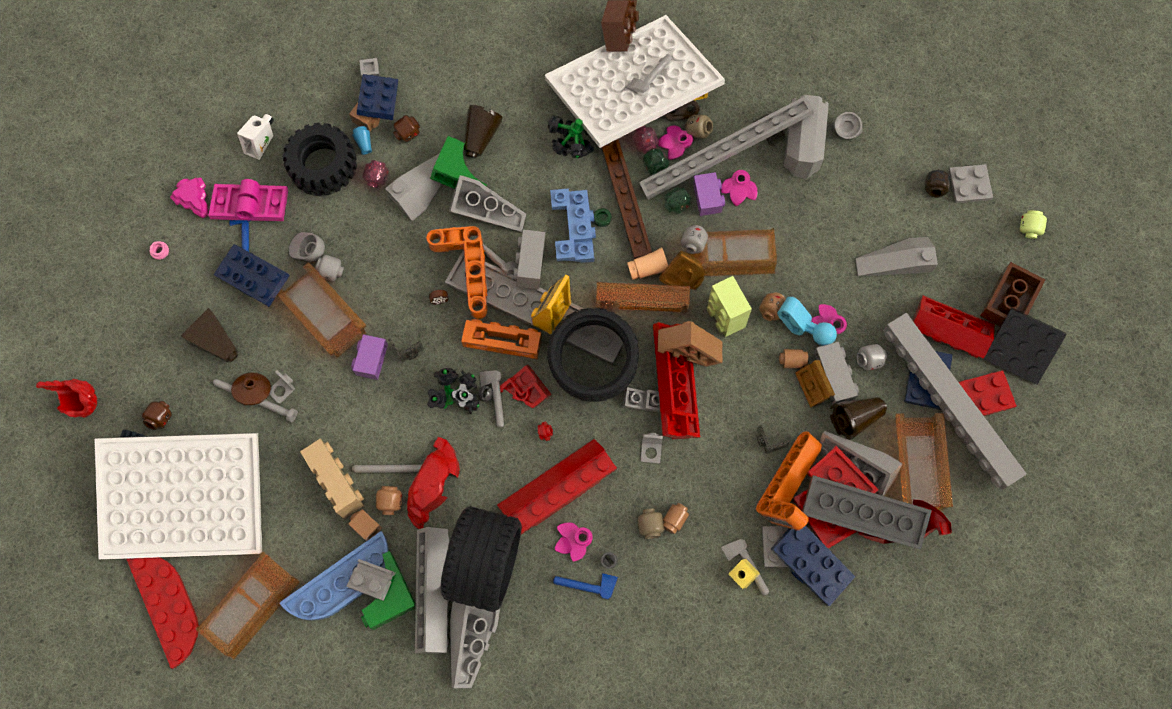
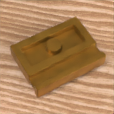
M820 360L813 361V363L808 364L795 373L810 407L818 406L835 395Z

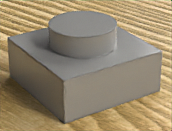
M377 58L359 60L361 77L363 74L380 76Z

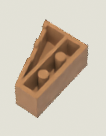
M687 321L681 325L658 330V352L664 353L669 351L673 353V357L677 358L679 355L687 357V361L706 367L722 363V341L693 322Z

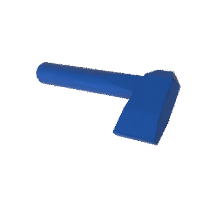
M229 220L230 226L241 224L242 248L249 252V222L251 220Z
M602 573L601 586L558 576L554 577L553 583L600 594L602 598L609 599L612 596L618 577Z

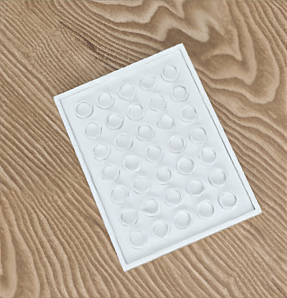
M667 15L636 29L635 33L632 34L633 41L629 45L628 52H607L604 45L545 74L547 83L575 118L583 121V128L599 148L725 84V79ZM667 54L672 56V60L651 82L646 92L641 93L626 88L633 78L644 81Z
M258 433L95 439L99 559L262 553Z

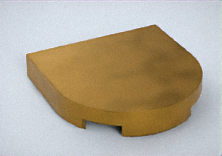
M680 251L660 275L659 281L677 291L695 290L704 281V267L699 260Z

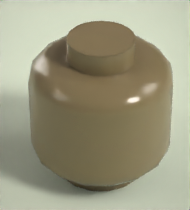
M645 509L643 514L637 518L639 533L645 536V539L661 537L665 527L663 526V515L660 512H655V509Z

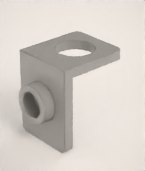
M276 370L275 373L280 379L271 387L269 395L278 404H281L295 388L291 384L293 380L286 373L282 375ZM278 386L285 388V394L281 397L276 396L274 393Z
M655 433L643 434L641 462L660 463L663 436ZM648 448H654L657 451L655 458L650 459L646 456L645 452Z

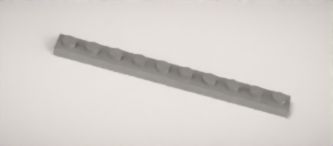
M804 96L639 183L649 200L813 115L814 111Z

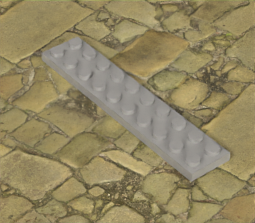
M462 251L445 284L467 295L464 251ZM485 262L487 305L539 329L533 326L531 314L536 307L540 306V299L546 290L540 287L539 289L516 287L517 279H513V274H506L500 268ZM475 270L471 274L478 275L480 271ZM571 303L563 320L567 315L584 308ZM589 325L578 329L565 342L611 365L614 364L624 345L614 331L598 325Z

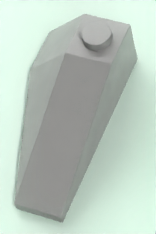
M439 154L403 174L385 188L388 197L411 221H414L427 210L429 203L442 185L430 179Z
M459 176L448 212L522 232L526 213L487 188L480 181Z
M928 237L908 238L855 259L858 277L930 273L938 265L935 246Z
M826 431L821 436V452L825 456L837 446L879 489L875 494L886 495L897 478L902 466L901 462L886 453Z
M455 601L453 602L450 618L452 688H472L481 666L480 658L484 650H488V641L492 632L495 633L498 626L500 608L495 612L478 609L475 606L470 607Z

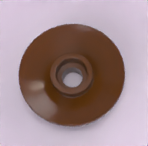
M259 373L243 374L233 382L231 387L233 398L238 403L248 406L263 402L271 391L269 380Z

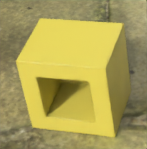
M743 559L734 567L729 575L744 589L760 573L747 559ZM741 570L745 572L744 578L739 575Z

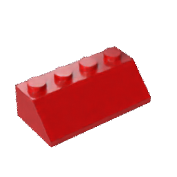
M922 295L912 320L921 333L931 337L936 342H944L953 349H961L973 357L984 359L994 340L995 324Z

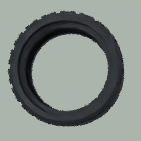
M601 308L580 309L578 312L575 311L567 315L564 320L562 319L555 327V331L552 332L547 348L549 368L559 386L569 395L588 402L606 401L624 391L634 378L639 360L638 341L629 324L614 312ZM589 325L603 326L614 331L624 343L627 355L625 366L616 379L599 387H588L578 384L566 374L562 365V350L567 339L573 332Z
M472 506L465 508L461 512L448 546L441 577L440 589L445 600L455 601L470 607L475 606L478 609L495 612L501 607L510 583L520 543L522 525L518 518L508 517L503 514L499 515L484 509L479 510Z

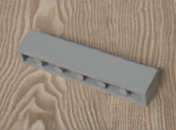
M426 527L417 530L415 654L447 653V626L449 623L447 606L449 601L443 598L440 587L449 544L448 529Z

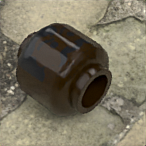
M938 169L927 174L925 182L926 193L931 197L939 198L949 192L950 176L948 173Z

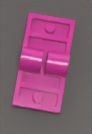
M251 179L242 180L240 185L214 184L208 216L210 219L284 221L288 187L259 185L258 182Z

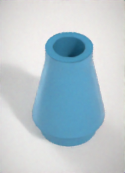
M366 126L353 129L352 137L361 150L362 155L371 153L370 131L367 130Z

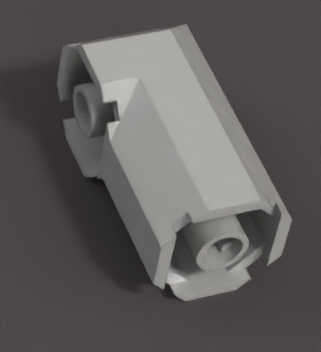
M803 95L800 98L806 97L814 114L788 127L783 166L790 171L793 177L809 178L820 170L824 160L829 103L825 101L824 104L820 96Z

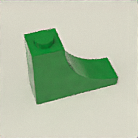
M447 136L433 167L430 179L455 189L460 175L478 180L465 165L463 159L464 142Z
M390 551L382 554L385 569L395 573V576L391 579L392 583L384 601L376 598L370 605L362 609L364 614L361 616L366 628L369 627L372 630L416 609V603Z

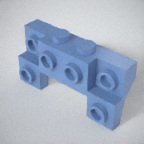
M569 189L550 190L552 210H567L570 240L555 241L557 261L594 262L592 238H596L595 227H591V221H594L593 210H589L587 190L569 192Z

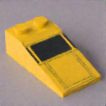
M568 275L563 276L550 287L548 292L545 291L540 299V306L536 307L531 314L533 326L549 334L555 331V327L563 319L571 305L570 279Z

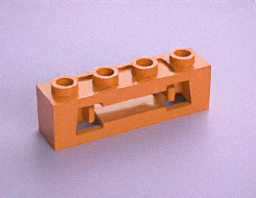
M472 319L465 322L461 342L463 347L538 359L542 335L541 332L532 328L523 330L514 325L505 327L496 322L487 324L481 320ZM484 333H488V336L517 340L520 346H516V343L485 338L486 335Z

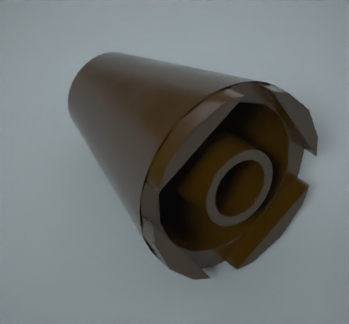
M469 106L464 151L467 152V156L477 158V156L483 154L502 123L503 116L493 110L486 111L482 106Z
M879 397L837 402L830 408V410L833 409L830 419L837 434H842L846 437L845 439L851 440L886 414L887 405Z

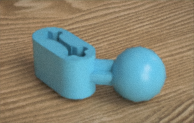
M787 297L777 312L787 328L796 335H803L806 331L812 334L814 341L821 346L832 344L836 340L837 331L835 327L827 322L819 324L811 322L812 317L809 312L794 297Z

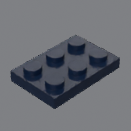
M363 74L357 115L393 120L399 79Z
M935 351L950 370L952 354ZM909 370L904 402L942 410L939 405L933 403L930 393L920 385L916 374Z

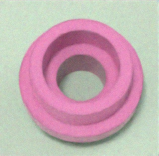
M157 241L150 246V255L154 259H164L169 253V247L164 242Z

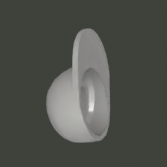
M306 232L297 234L289 246V254L292 258L308 262H316L319 257H322L325 250V243L322 238L313 233Z

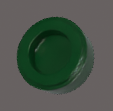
M600 208L594 212V223L597 226L606 227L611 223L612 216L609 210Z

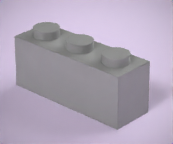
M523 230L522 237H518L517 248H521V250L516 253L515 263L519 264L518 268H514L513 279H517L516 287L539 289L545 232Z
M839 342L817 347L814 351V356L816 360H820L835 393L834 396L830 397L832 405L837 402L855 400L859 389L857 384L853 383L850 365L846 364L844 348L840 347Z

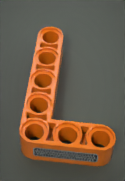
M807 431L802 432L797 437L756 506L757 512L770 523L794 530L804 528L808 522V516L790 502L822 449V444Z

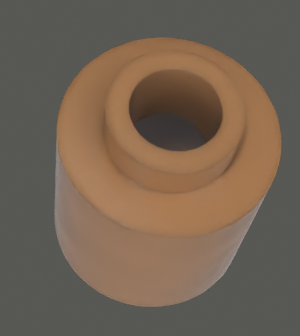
M784 349L783 353L779 354V364H783V368L802 369L808 365V352H804L801 349Z
M677 503V505L672 504L663 518L665 529L672 534L680 531L689 516L687 513L688 509L680 503Z

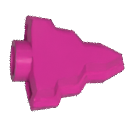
M201 177L192 180L186 178L179 181L176 185L177 189L170 196L176 205L181 204L184 209H191L195 215L201 218L208 216V205L205 202L207 194L204 190L206 185Z

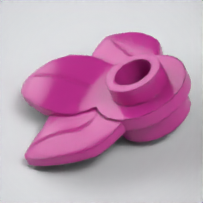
M673 125L666 128L667 134L663 135L657 142L659 147L669 149V160L681 157L685 149L689 148L693 143L692 135H689L687 131H683L679 126ZM687 137L685 141H681V139Z
M745 170L736 171L732 178L726 179L723 182L721 193H730L731 201L735 206L741 204L746 197L756 200L758 193L756 185L750 181V175ZM739 176L744 177L743 182L738 181Z
M826 304L819 305L820 315L812 318L811 322L815 324L827 322L833 325L835 321H838L840 327L835 328L837 334L844 332L847 327L845 318L838 315L834 307Z
M563 523L557 526L559 533L563 537L557 542L555 551L562 554L570 553L573 562L582 559L586 554V547L591 544L593 539L591 531L584 527L578 528L574 523ZM581 534L586 535L585 541L579 540Z

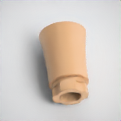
M662 247L627 263L632 280L661 274L668 267Z

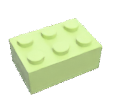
M729 277L712 285L707 311L711 317H715L719 333L723 332L724 336L727 337L745 328L751 307L734 277Z

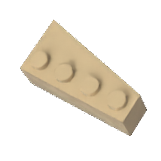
M319 439L300 451L311 471L316 474L318 483L327 491L325 494L334 505L333 508L337 514L345 519L364 507L362 503L364 497L358 489L355 491L351 486L354 483L348 473L344 475L341 470L344 466L338 457L334 459L331 454L334 450L328 442L324 443Z

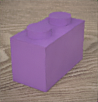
M716 172L695 175L693 186L699 215L721 213L723 206H725L724 195L720 194L722 189L720 178L717 179Z
M368 335L362 336V340H359L357 344V357L353 359L351 366L355 375L378 380L388 347L385 339Z

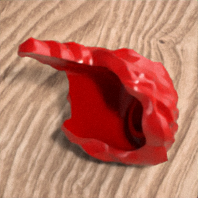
M78 379L54 380L52 382L39 381L36 384V388L56 391L60 401V406L57 407V410L69 417H88L97 407L95 390L87 381Z

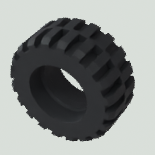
M314 123L313 126L305 125L304 129L296 130L295 135L289 137V144L286 143L284 146V167L296 187L304 190L307 194H312L313 192L315 196H321V193H325L326 196L331 195V191H340L342 185L346 187L349 184L348 179H352L354 176L353 170H356L357 167L356 154L347 135L336 126L331 127L328 123L323 125ZM330 149L336 152L331 164L323 169L311 170L304 167L308 156L316 150Z

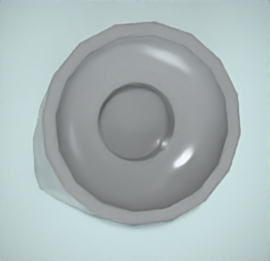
M853 112L842 113L831 123L833 131L845 139L856 138L863 132L862 121Z

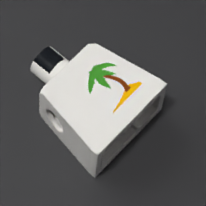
M265 114L263 118L252 116L239 130L237 135L244 154L260 160L273 137L271 124L274 122V119L270 115Z

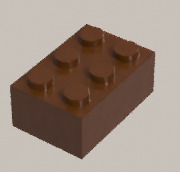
M608 0L601 21L607 52H628L629 45L633 41L632 34L636 31V22L639 21V12L635 8L637 0Z
M1010 262L1003 270L980 317L1001 326L1010 308L1028 315L1045 279Z

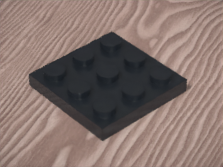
M1010 308L983 360L1038 385L1067 334L1014 308Z

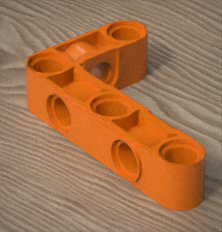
M469 226L431 230L428 232L426 239L429 248L433 252L464 250L468 306L473 318H484L488 311L483 240L479 228ZM471 236H478L475 240L469 239ZM434 239H440L438 243H432ZM475 270L480 271L478 275L471 274ZM478 305L483 306L479 311L473 310Z

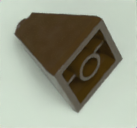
M209 308L181 335L190 345L223 361L232 362L239 355L219 320Z

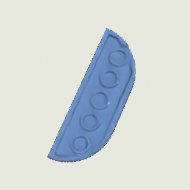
M383 532L377 533L280 602L281 606L295 617L304 620H321L334 615L364 594L346 586L354 568L359 563L357 562L358 559L385 568L382 554L388 552L389 548Z

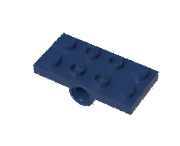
M233 244L213 274L270 307L290 276L285 271Z
M806 526L800 530L789 528L771 548L789 567L791 574L801 583L805 584L826 606L830 607L855 578V575Z

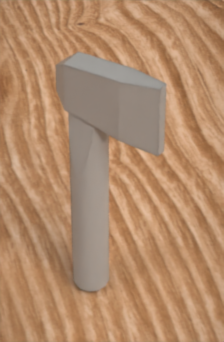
M667 54L644 81L633 78L626 88L636 92H646L651 82L672 60V56Z
M483 244L484 254L496 263L506 274L514 273V268H518L515 262L505 263Z
M497 370L479 372L481 387L492 384L496 424L499 428L504 427L499 384L501 372Z
M739 539L721 547L728 561L740 554L742 559H747L757 570L746 550L747 544L745 540ZM759 575L754 581L761 594L767 595L769 590L761 575Z

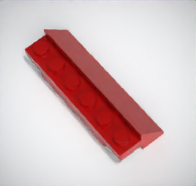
M657 322L653 324L662 435L672 439L700 438L693 362L687 361V357L679 355L678 358L673 357V353L669 351L664 353L658 352V330L681 324L671 326Z
M593 439L497 504L503 515L519 519L522 525V535L597 485L603 478L617 470V467L607 455L606 450Z

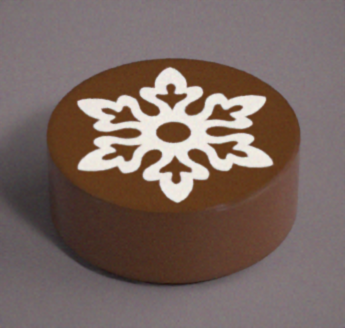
M435 290L429 294L430 303L433 305L446 303L449 300L448 293L445 290Z

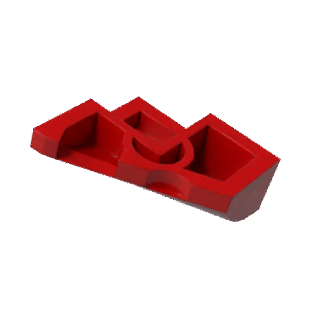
M525 365L519 372L500 386L501 393L505 389L513 395V399L521 400L531 408H535L552 395L529 365Z

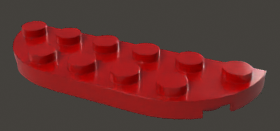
M160 557L128 558L127 562L170 668L174 669L191 654L198 637L199 627L195 610L182 579L172 564Z

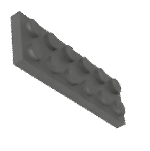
M814 475L811 477L802 512L808 517L920 550L932 511Z

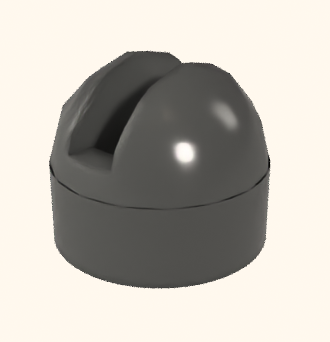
M488 386L481 387L478 391L480 400L483 402L491 401L493 399L492 388ZM485 389H488V390H487V393H486V397L484 398V397H483L484 391H485Z
M607 552L602 555L601 564L603 567L611 569L617 565L618 559L614 553ZM608 555L614 562L613 565H611L610 561L606 558Z

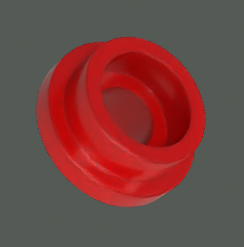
M546 421L538 425V435L541 440L550 441V436H553L552 426L548 425Z

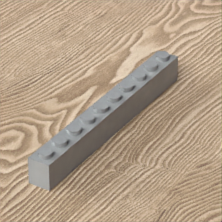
M905 313L887 324L883 330L886 339L894 344L897 354L905 359L909 370L919 378L920 385L928 390L933 403L939 405L942 409L945 419L953 424L956 434L967 443L968 450L978 458L981 468L989 473L992 483L1002 491L1025 476L1026 472L909 315Z

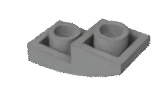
M627 387L624 390L622 407L660 412L659 392Z

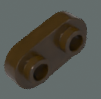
M692 100L675 109L674 112L665 114V117L669 120L688 119L692 115H698L700 108L698 103ZM688 105L693 106L690 111L687 110Z

